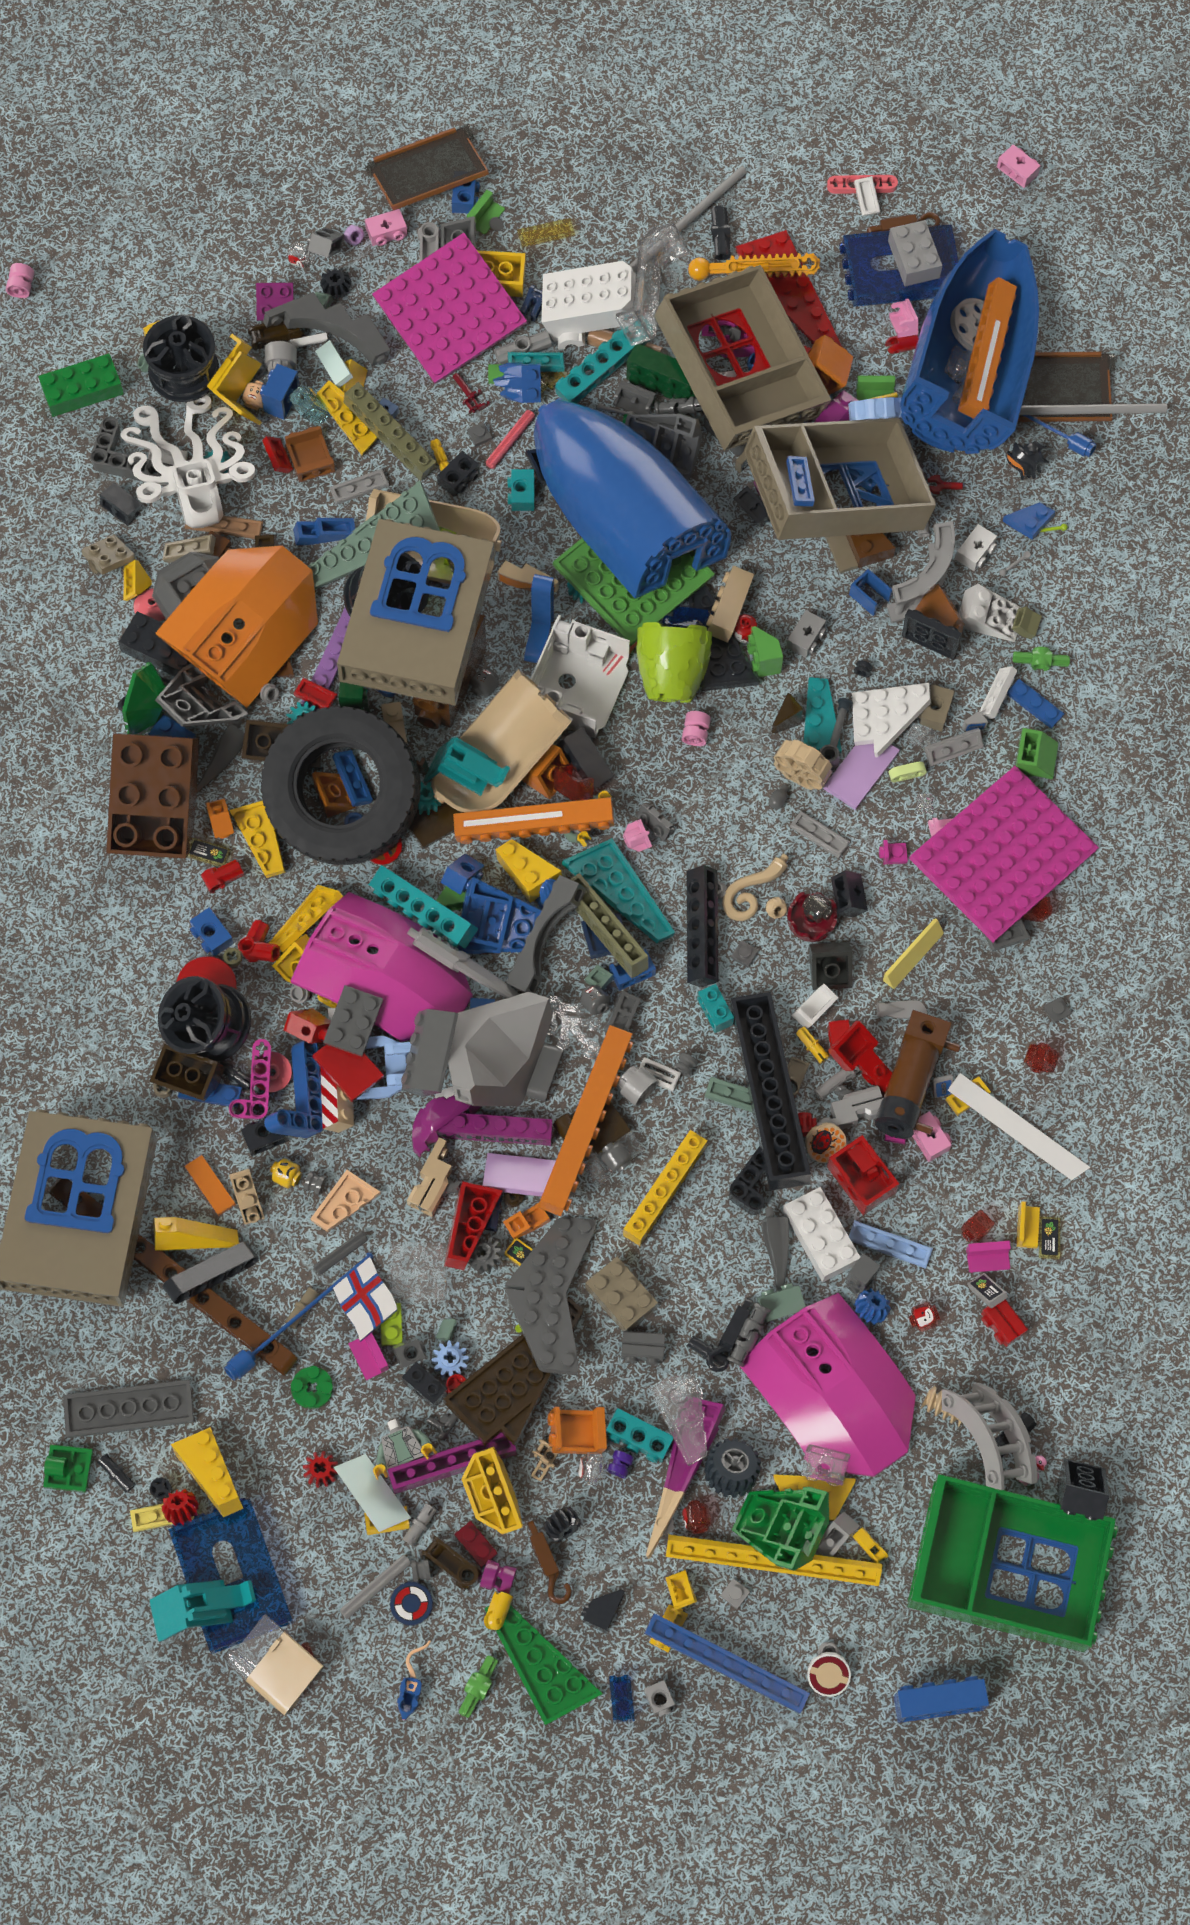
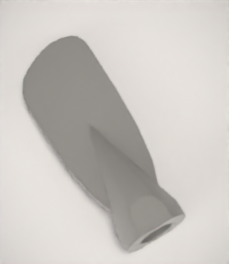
M916 1000L896 1001L888 1004L878 1002L876 1005L878 1018L888 1016L898 1019H910L913 1010L927 1014V1010L922 1002Z

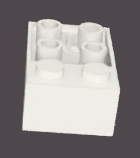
M976 584L965 590L959 615L965 624L964 628L967 630L1015 642L1017 633L1012 630L1017 610L1021 607L980 584Z

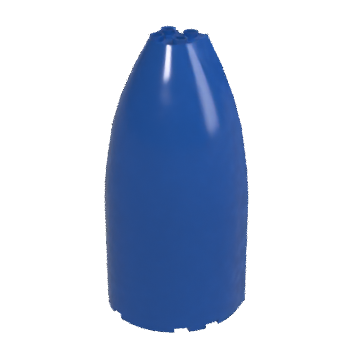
M996 229L992 230L962 256L944 279L930 305L920 331L900 407L902 419L905 424L912 428V433L933 447L953 453L955 450L965 451L966 454L980 453V450L997 448L1016 429L1034 360L1039 321L1038 288L1026 244L1016 239L1010 241L1006 239V234ZM997 277H1000L1017 286L1015 292L1016 299L1012 305V315L1008 321L1009 329L1005 334V345L1000 355L1001 362L998 365L997 378L993 384L994 392L989 401L990 409L988 411L983 408L973 419L958 411L972 351L966 349L957 341L951 329L950 318L954 308L963 300L976 298L984 301L988 284ZM974 306L975 311L980 313L979 307ZM960 309V314L966 317V313ZM959 326V330L962 333H966L964 327Z
M558 398L548 405L543 404L538 409L539 414L536 419L533 435L541 472L549 491L577 533L635 599L666 585L672 559L696 549L692 567L696 571L727 557L731 542V531L726 523L674 465L647 440L626 424L603 412L565 401L562 398Z

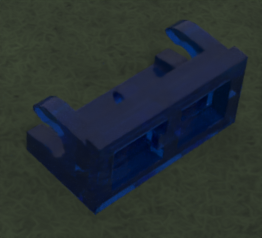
M629 1675L621 1677L609 1676L613 1723L635 1721L631 1678Z

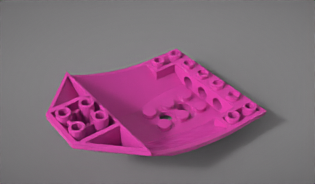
M351 892L346 893L327 911L310 937L291 978L292 984L325 997L337 1004L344 985L383 998L375 1025L398 1039L399 1042L410 1040L415 1030L414 1020L419 1011L432 1009L459 1013L465 1011L470 1003V999L473 998L464 973L450 969L413 945L414 938L409 936L407 932L411 927L419 932L422 928L421 925ZM354 939H358L360 941L358 944L350 943V941ZM377 947L379 951L376 954H369L367 949Z
M839 1293L803 1308L771 1330L748 1353L744 1361V1367L739 1366L781 1419L815 1469L875 1477L908 1453L916 1395L877 1339ZM810 1348H816L819 1353L816 1356H809L807 1351ZM822 1364H829L832 1370L827 1374H823L819 1368Z

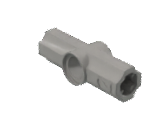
M545 330L529 337L519 336L513 343L494 349V353L498 363L505 364L508 363V352H538L552 347L548 332Z

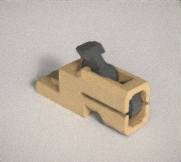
M440 1137L420 1172V1176L423 1179L422 1183L414 1186L407 1199V1205L421 1210V1212L431 1217L435 1214L446 1194L457 1193L461 1186V1181L453 1183L449 1179L452 1166L440 1160L445 1159L449 1150L447 1149V1141Z

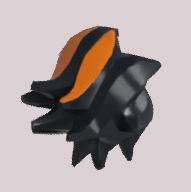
M1036 441L1024 446L1015 442L1012 453L1007 451V461L1011 467L1019 471L1021 480H1024L1025 476L1030 478L1031 475L1035 479L1036 470L1038 473H1041L1040 464L1049 463L1041 453V450L1047 446H1043Z

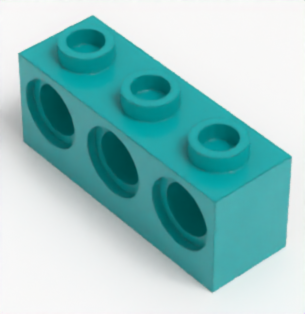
M619 1408L615 1411L606 1429V1435H608L610 1441L616 1444L622 1442L628 1445L627 1449L636 1454L641 1452L646 1455L645 1458L653 1463L658 1461L663 1463L674 1441V1436ZM620 1423L626 1429L623 1432H617L614 1426ZM636 1433H641L645 1439L642 1442H637L633 1439V1436ZM654 1443H661L664 1449L657 1452L653 1450L652 1445Z

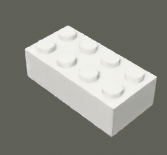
M821 1187L784 1205L783 1213L785 1217H788L789 1224L822 1282L852 1268L859 1260L860 1255Z

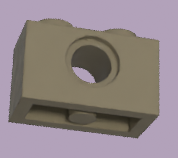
M932 684L930 690L931 704L918 718L921 719V726L942 732L953 699L954 690ZM931 706H937L939 709L934 710Z

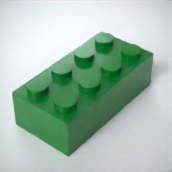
M110 353L38 376L52 417L124 395Z

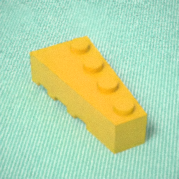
M211 1427L171 1444L177 1458L223 1517L243 1509Z

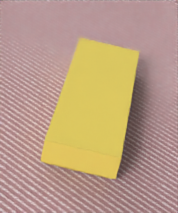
M163 1504L130 1510L133 1532L172 1525L173 1523H168L163 1515L161 1507ZM197 1516L192 1517V1520L197 1519Z

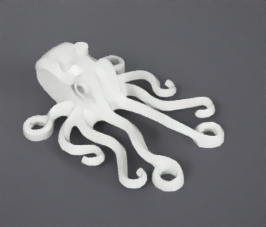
M207 395L186 404L184 432L192 440L193 457L189 462L183 458L177 446L168 443L162 438L159 432L158 413L151 406L138 407L133 412L135 422L138 424L150 426L152 438L157 445L127 436L130 434L140 435L141 430L139 428L129 427L121 432V437L126 443L151 450L153 467L162 475L157 477L143 474L141 468L147 461V455L142 452L132 453L128 457L130 465H133L135 459H141L134 465L132 469L133 474L141 481L146 482L136 490L138 499L143 503H153L159 500L161 496L166 497L177 493L185 524L191 528L212 526L219 523L222 519L223 509L216 484H226L232 480L247 482L255 476L253 464L238 462L245 452L243 445L229 440L230 438H236L240 442L241 435L237 432L231 431L223 435V442L227 446L236 449V453L229 460L221 463L223 450L216 440V434L230 421L233 415L232 410L227 407H220L212 412V416L215 419L221 414L227 415L209 430L206 440L213 450V455L207 459L203 458L201 439L192 431V417L194 414L205 413L211 408L212 401ZM200 402L205 403L203 405H195ZM160 448L172 455L174 460L173 466L162 464ZM229 469V473H222Z

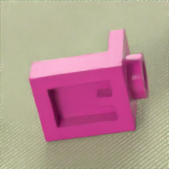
M883 840L882 847H879V858H883V864H906L908 862L906 843L888 844V840Z

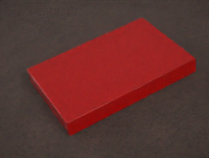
M326 1044L313 1054V1059L351 1102L355 1101L384 1078L381 1071L365 1053L360 1057Z

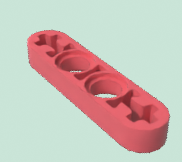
M893 175L832 176L828 179L827 189L833 194L856 193V189L848 184L854 182V180L872 176L873 182L876 184V193H891L897 189L898 180ZM890 181L892 186H888L887 182ZM833 182H836L838 186L834 187Z

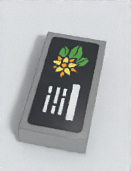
M985 1273L967 1283L969 1289L990 1308L1008 1298L1007 1293Z

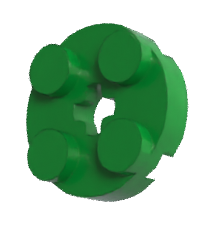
M317 1366L304 1368L294 1376L291 1382L292 1396L295 1402L303 1408H321L331 1399L333 1392L332 1379L325 1370ZM309 1383L312 1385L317 1384V1391L315 1393L312 1391L307 1392Z

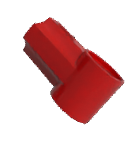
M236 859L219 868L211 867L201 874L207 889L212 894L215 893V890L219 888L222 890L226 884L244 876L241 866Z

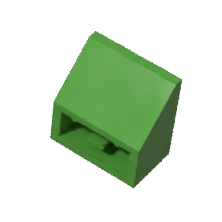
M756 626L752 627L751 634L748 635L749 643L747 644L748 654L753 656L751 661L753 672H757L758 678L780 674L783 654L779 640Z
M1023 728L1019 738L1015 762L1016 767L1025 775L1053 780L1059 743L1042 731Z

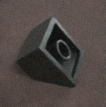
M850 943L809 944L812 990H817L823 984L829 989L852 988V949Z

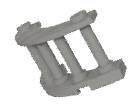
M953 521L934 524L935 543L928 544L929 563L917 577L892 586L895 603L887 604L891 623L904 620L907 610H915L924 595L937 584L942 587L953 557L955 545Z
M973 1383L972 1393L959 1395L948 1389H942V1410L958 1418L970 1431L978 1445L985 1468L986 1486L1004 1490V1480L1015 1477L1016 1480L1030 1484L1038 1483L1035 1454H1031L1029 1442H1031L1030 1436L1022 1419L1007 1400H1003L997 1395V1391L981 1383ZM989 1413L997 1423L988 1425L981 1414ZM1004 1431L1009 1445L998 1447L992 1433ZM1013 1453L1015 1469L1003 1471L1000 1455Z

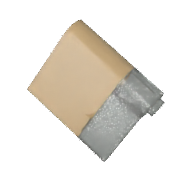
M266 1614L263 1615L237 1649L234 1648L226 1657L228 1659L227 1665L284 1716L288 1715L297 1705L301 1694L323 1668V1665Z

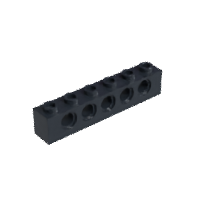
M702 865L686 871L687 983L697 987H705L719 982L718 873L716 869Z

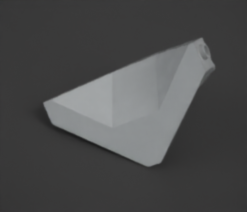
M526 992L458 1013L448 1060L454 1095L457 1101L472 1106L521 1105L526 1097L531 1077L553 1017L550 998Z

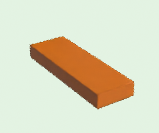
M202 1155L185 1165L186 1170L218 1216L236 1205Z

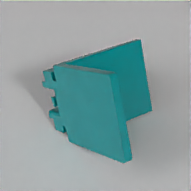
M453 737L438 749L423 781L427 783L437 774L442 773L481 796L487 783L496 788L504 782L510 767L507 765L504 768L496 765L497 761L488 757L487 754L463 740Z
M224 1580L179 1584L150 1599L158 1641H164L188 1628L232 1623L233 1619L230 1609L245 1607L256 1600L251 1580L232 1586H225Z

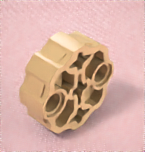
M785 740L774 756L775 762L773 764L784 777L809 790H821L832 773L830 761L820 751L798 740Z

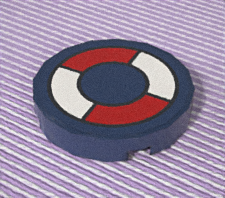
M418 1582L401 1584L394 1590L390 1598L392 1615L403 1625L415 1626L422 1624L432 1612L433 1600L431 1593Z

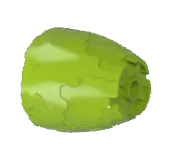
M646 622L642 624V627L637 628L636 652L639 672L648 699L661 702H677L678 700L681 703L692 702L708 667L711 655L712 632L707 631L705 626L689 625L687 628L663 627L658 622Z

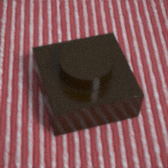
M274 534L255 535V548L275 546Z

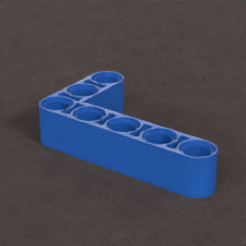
M534 574L531 587L532 623L524 661L538 663L551 633V623L554 620V577Z
M302 1040L292 1046L291 1055L296 1111L281 1109L267 1116L264 1124L269 1132L309 1138L323 1131L320 1065L313 1059V1054L318 1051L317 1043L311 1044Z

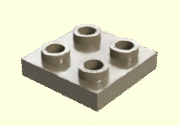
M115 534L82 549V555L88 560L89 567L94 574L101 573L104 575L135 560V554Z

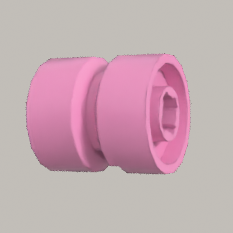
M22 263L11 265L6 292L12 297L27 298L30 294L34 270Z
M700 711L687 712L682 741L688 745L700 747L706 745L707 730L709 729L711 717Z

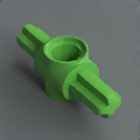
M1036 647L1031 653L1015 651L1012 657L1014 663L1031 664L1030 667L1033 670L1044 669V671H1047L1051 666L1068 667L1070 664L1069 656L1052 654V651L1047 647Z
M489 1655L486 1656L479 1672H474L470 1676L464 1689L467 1695L459 1709V1714L469 1718L478 1701L485 1700V1695L492 1686L490 1677L498 1663L496 1658Z

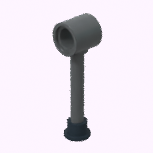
M847 698L838 699L839 712L830 744L823 746L820 750L825 758L828 756L834 757L833 759H827L832 765L831 771L837 769L840 764L837 745L846 713L853 706V702Z

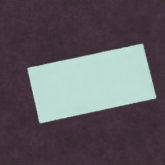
M366 1454L335 1466L334 1469L378 1532L411 1518L383 1477L379 1475V1480L376 1479L373 1473L375 1466Z

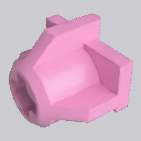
M641 819L627 824L623 838L628 848L640 852L652 847L648 838L649 831L645 830Z

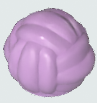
M350 225L344 232V240L353 246L358 245L364 236L363 230L355 225Z

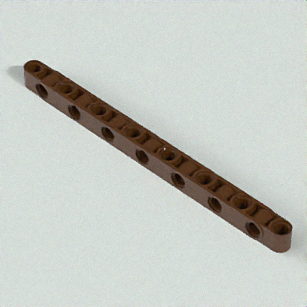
M58 1178L48 1189V1192L68 1208L73 1183L69 1179ZM81 1192L79 1197L82 1198V1201L77 1204L76 1214L95 1218L100 1217L103 1206L86 1192ZM140 1234L138 1235L136 1248L144 1246L145 1250L140 1254L135 1253L134 1260L163 1283L169 1279L167 1274L170 1271H176L177 1274L185 1271L184 1268L161 1250H155V1246ZM210 1288L187 1299L189 1303L252 1352L271 1337ZM204 1295L209 1296V1300L206 1303L199 1302L200 1297ZM236 1320L242 1322L238 1328L231 1327L232 1322ZM274 1339L268 1344L274 1347L271 1353H264L262 1349L256 1355L279 1373L286 1376L299 1359Z

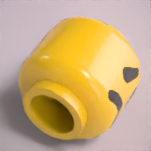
M286 1158L281 1159L279 1162L275 1161L270 1169V1172L273 1173L272 1181L287 1189L292 1186L295 1187L302 1177L300 1166Z

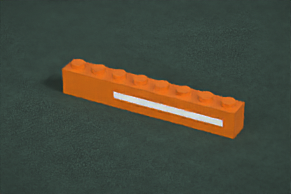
M997 277L988 284L958 407L959 412L973 419L983 408L988 411L990 409L989 401L994 392L993 384L997 378L996 372L1001 362L1000 355L1005 345L1004 338L1009 329L1008 321L1012 315L1013 302L1016 299L1015 292L1017 286L1000 277Z
M611 797L453 814L455 838L461 844H470L472 841L477 840L489 842L496 838L509 840L511 837L516 836L528 838L535 834L548 836L554 832L567 834L573 830L587 832L593 828L606 830L614 826Z

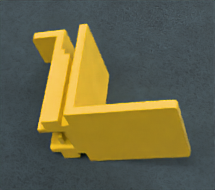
M231 334L230 337L237 344L207 387L241 416L261 425L262 422L238 403L237 400L262 364L247 355L252 348L250 345L236 335Z

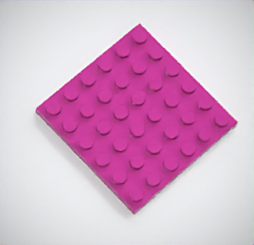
M462 233L372 293L376 302L434 384L445 379L527 324L523 314L465 233Z

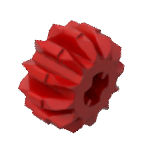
M322 1451L321 1457H318V1454L314 1452L313 1456L315 1459L306 1458L309 1464L303 1465V1469L307 1471L303 1476L304 1478H309V1485L316 1481V1488H320L321 1482L324 1483L325 1487H328V1479L333 1483L336 1481L332 1475H338L334 1469L335 1466H338V1462H332L334 1458L332 1454L326 1458L325 1451ZM324 1466L325 1472L320 1471L317 1473V1467Z
M176 1489L175 1493H169V1498L163 1499L162 1512L168 1523L172 1522L175 1526L181 1523L184 1526L186 1521L192 1522V1517L197 1516L199 1503L192 1492H188L186 1489L180 1492Z

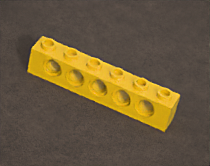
M692 1130L688 1132L624 1227V1237L641 1246L706 1149L708 1140Z

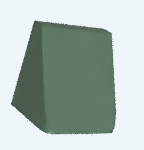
M444 1319L436 1339L446 1343L448 1340L451 1341L457 1327V1321L455 1319Z

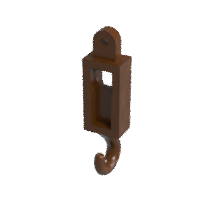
M927 212L918 219L916 214L882 219L879 225L867 228V234L869 237L880 236L881 239L889 238L890 228L923 221L928 218L935 221L933 226H928L929 231H933L940 226L941 219L933 212Z
M529 1521L527 1525L532 1535L529 1537L530 1543L546 1580L549 1579L548 1597L555 1604H565L571 1597V1586L568 1583L564 1584L566 1594L563 1597L559 1598L554 1595L559 1569L543 1532L538 1533L534 1521Z

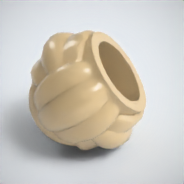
M775 897L767 902L766 912L773 919L781 918L787 912V905L783 899Z

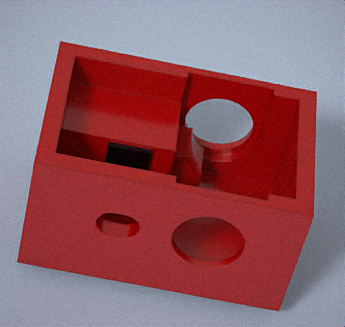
M863 1135L829 1157L827 1163L828 1170L862 1215H865L896 1194L899 1182ZM882 1168L886 1171L888 1177L884 1174Z

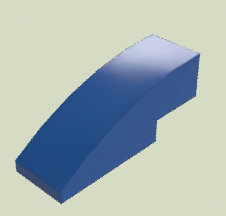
M317 518L316 521H297L293 528L296 546L313 545L345 539L355 530L354 518Z

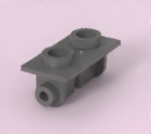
M642 804L636 817L639 820L641 819L642 823L652 830L655 836L665 841L668 834L672 835L675 832L674 825L665 817L660 820L661 814L652 805Z

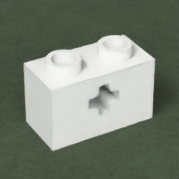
M978 524L958 549L955 560L973 571L977 567L981 568L987 559L986 555L988 553L992 554L997 547L995 543L997 535Z

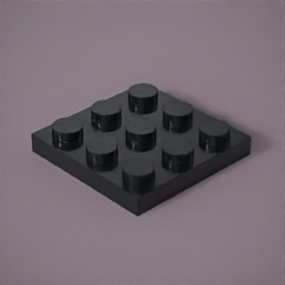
M908 609L905 614L901 637L954 660L957 655L961 632L953 626L941 624L935 618L930 619L924 616L918 610Z

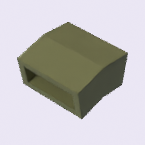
M1027 606L1018 608L1012 630L1025 638L1032 639L1036 636L1042 616L1033 612Z

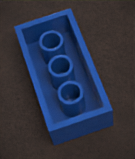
M978 1676L967 1677L962 1682H957L956 1679L945 1680L943 1684L936 1686L935 1682L924 1683L922 1687L915 1689L913 1685L902 1686L893 1696L898 1723L984 1711L989 1706L985 1680L978 1679Z

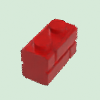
M1006 1299L993 1308L987 1306L981 1313L983 1316L981 1320L987 1328L991 1327L993 1329L996 1341L1000 1345L1004 1344L1005 1347H1008L1024 1336L1028 1331V1328Z

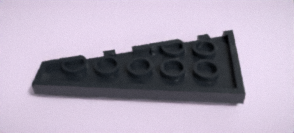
M705 584L689 597L687 601L691 625L705 626L708 631L709 626L706 623L710 614H714V611L711 610L715 601ZM733 633L728 642L712 636L711 655L705 676L700 683L701 691L759 685V680L752 672L751 666L746 661Z

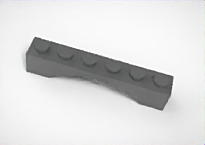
M559 875L558 879L553 883L549 897L543 904L540 915L535 920L531 933L526 938L522 952L517 956V962L513 970L508 974L506 982L508 985L524 993H536L542 981L541 956L546 939L557 922L579 906L587 890L585 887Z

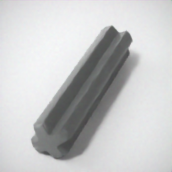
M360 1231L314 1264L313 1268L318 1275L323 1274L367 1242L368 1239L365 1233Z

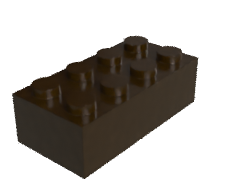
M246 719L242 759L264 762L269 754L268 751L271 745L275 743L274 740L280 733L284 732L283 730L289 724ZM324 753L309 768L322 769Z

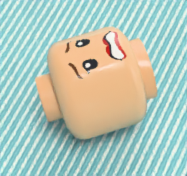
M255 381V383L247 384L242 396L246 407L254 410L263 408L260 395L263 382Z

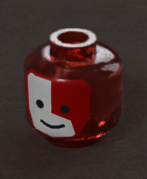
M930 1302L913 1306L911 1308L912 1315L908 1316L912 1328L917 1327L920 1332L937 1327L938 1321L941 1320L935 1304L931 1305Z
M699 1500L690 1501L688 1506L682 1511L685 1528L693 1534L706 1532L712 1524L708 1505L700 1503Z

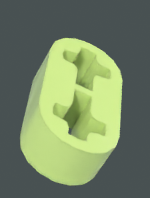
M914 762L889 770L890 779L893 783L924 776L927 773L924 762Z

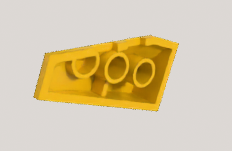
M307 934L296 940L281 955L278 961L272 965L289 983H291V978L310 939ZM320 995L317 996L319 1001L330 1008L337 1007V1003Z
M178 1217L153 1218L155 1250L231 1248L239 1244L238 1231L235 1229Z

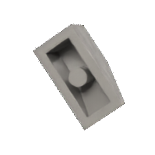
M843 1512L826 1529L816 1554L833 1557L860 1526Z

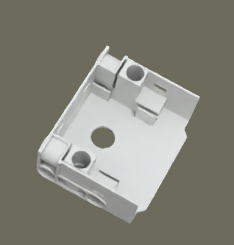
M558 615L531 676V680L538 685L537 688L543 696L548 694L557 703V709L559 711L562 709L569 716L572 722L566 729L576 731L583 726L588 736L595 738L598 730L606 726L629 672L626 664L629 660L630 640L581 624L573 619L571 624L561 620V615ZM617 654L618 656L613 660V662H612V663L608 666V668L603 672V670L605 669V667L609 664V662L612 660V658ZM623 656L622 660L617 664L613 671L609 675H606L607 672L611 669V667L615 664V662L619 659V657ZM569 674L573 676L576 681L575 685L570 689L562 688L558 683L562 675Z

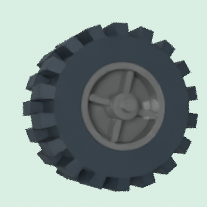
M728 1438L724 1439L723 1443L719 1441L711 1449L704 1468L705 1479L710 1481L709 1487L711 1489L715 1488L717 1494L723 1493L724 1497L731 1495L732 1498H737L738 1494L740 1497L745 1496L746 1492L749 1493L754 1487L761 1470V1459L758 1458V1452L753 1451L754 1447L751 1444L747 1446L746 1441L743 1440L738 1442V1439L733 1438L730 1441Z

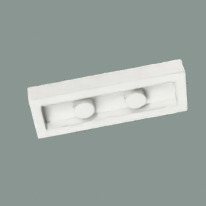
M1013 666L999 669L980 709V712L986 719H992L998 715L999 708L1005 700L1007 691L1014 682V677L1017 673Z

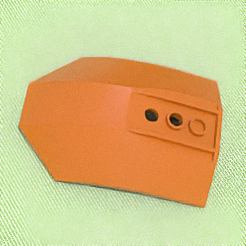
M283 545L227 550L155 634L247 709L261 692L262 687L268 684L318 625L313 571ZM236 619H242L245 626L243 629L238 630L234 627L233 622ZM223 634H230L232 642L229 644L223 643L221 640Z

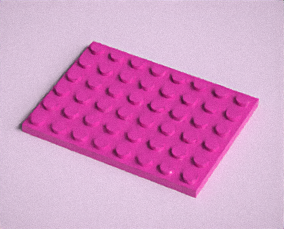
M1015 765L911 854L909 859L994 943L1094 854L1099 847Z

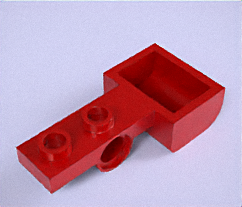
M855 1021L828 1051L843 1070L853 1071L858 1066L862 1071L861 1075L871 1085L879 1086L881 1094L884 1096L892 1072L873 1051L879 1042L860 1021Z

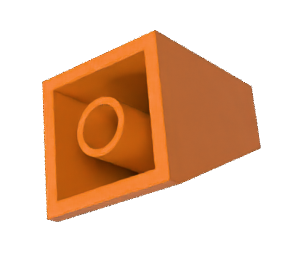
M824 335L815 340L808 356L828 394L831 395L846 386L854 356L848 353L845 348L835 343L832 338Z
M552 744L521 781L548 799H551L573 770L561 748Z

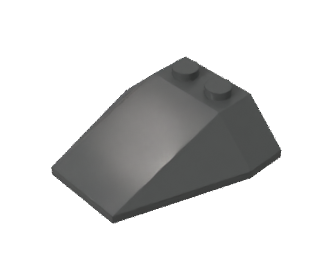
M684 414L627 415L625 424L661 452L688 481L694 472L703 436L699 420Z
M193 664L183 667L155 700L182 727L232 723L248 716V713L236 701L223 706L203 687L207 676Z

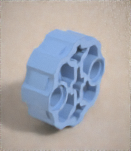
M902 397L848 403L850 421L888 418L901 419L900 402Z

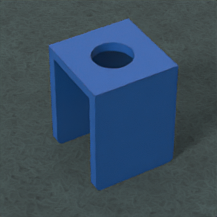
M867 569L851 584L849 595L874 616L877 603L860 588L867 583L887 602L891 600L892 589L872 571Z

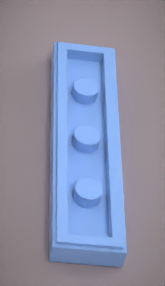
M854 1220L849 1234L850 1240L856 1244L925 1269L933 1249Z

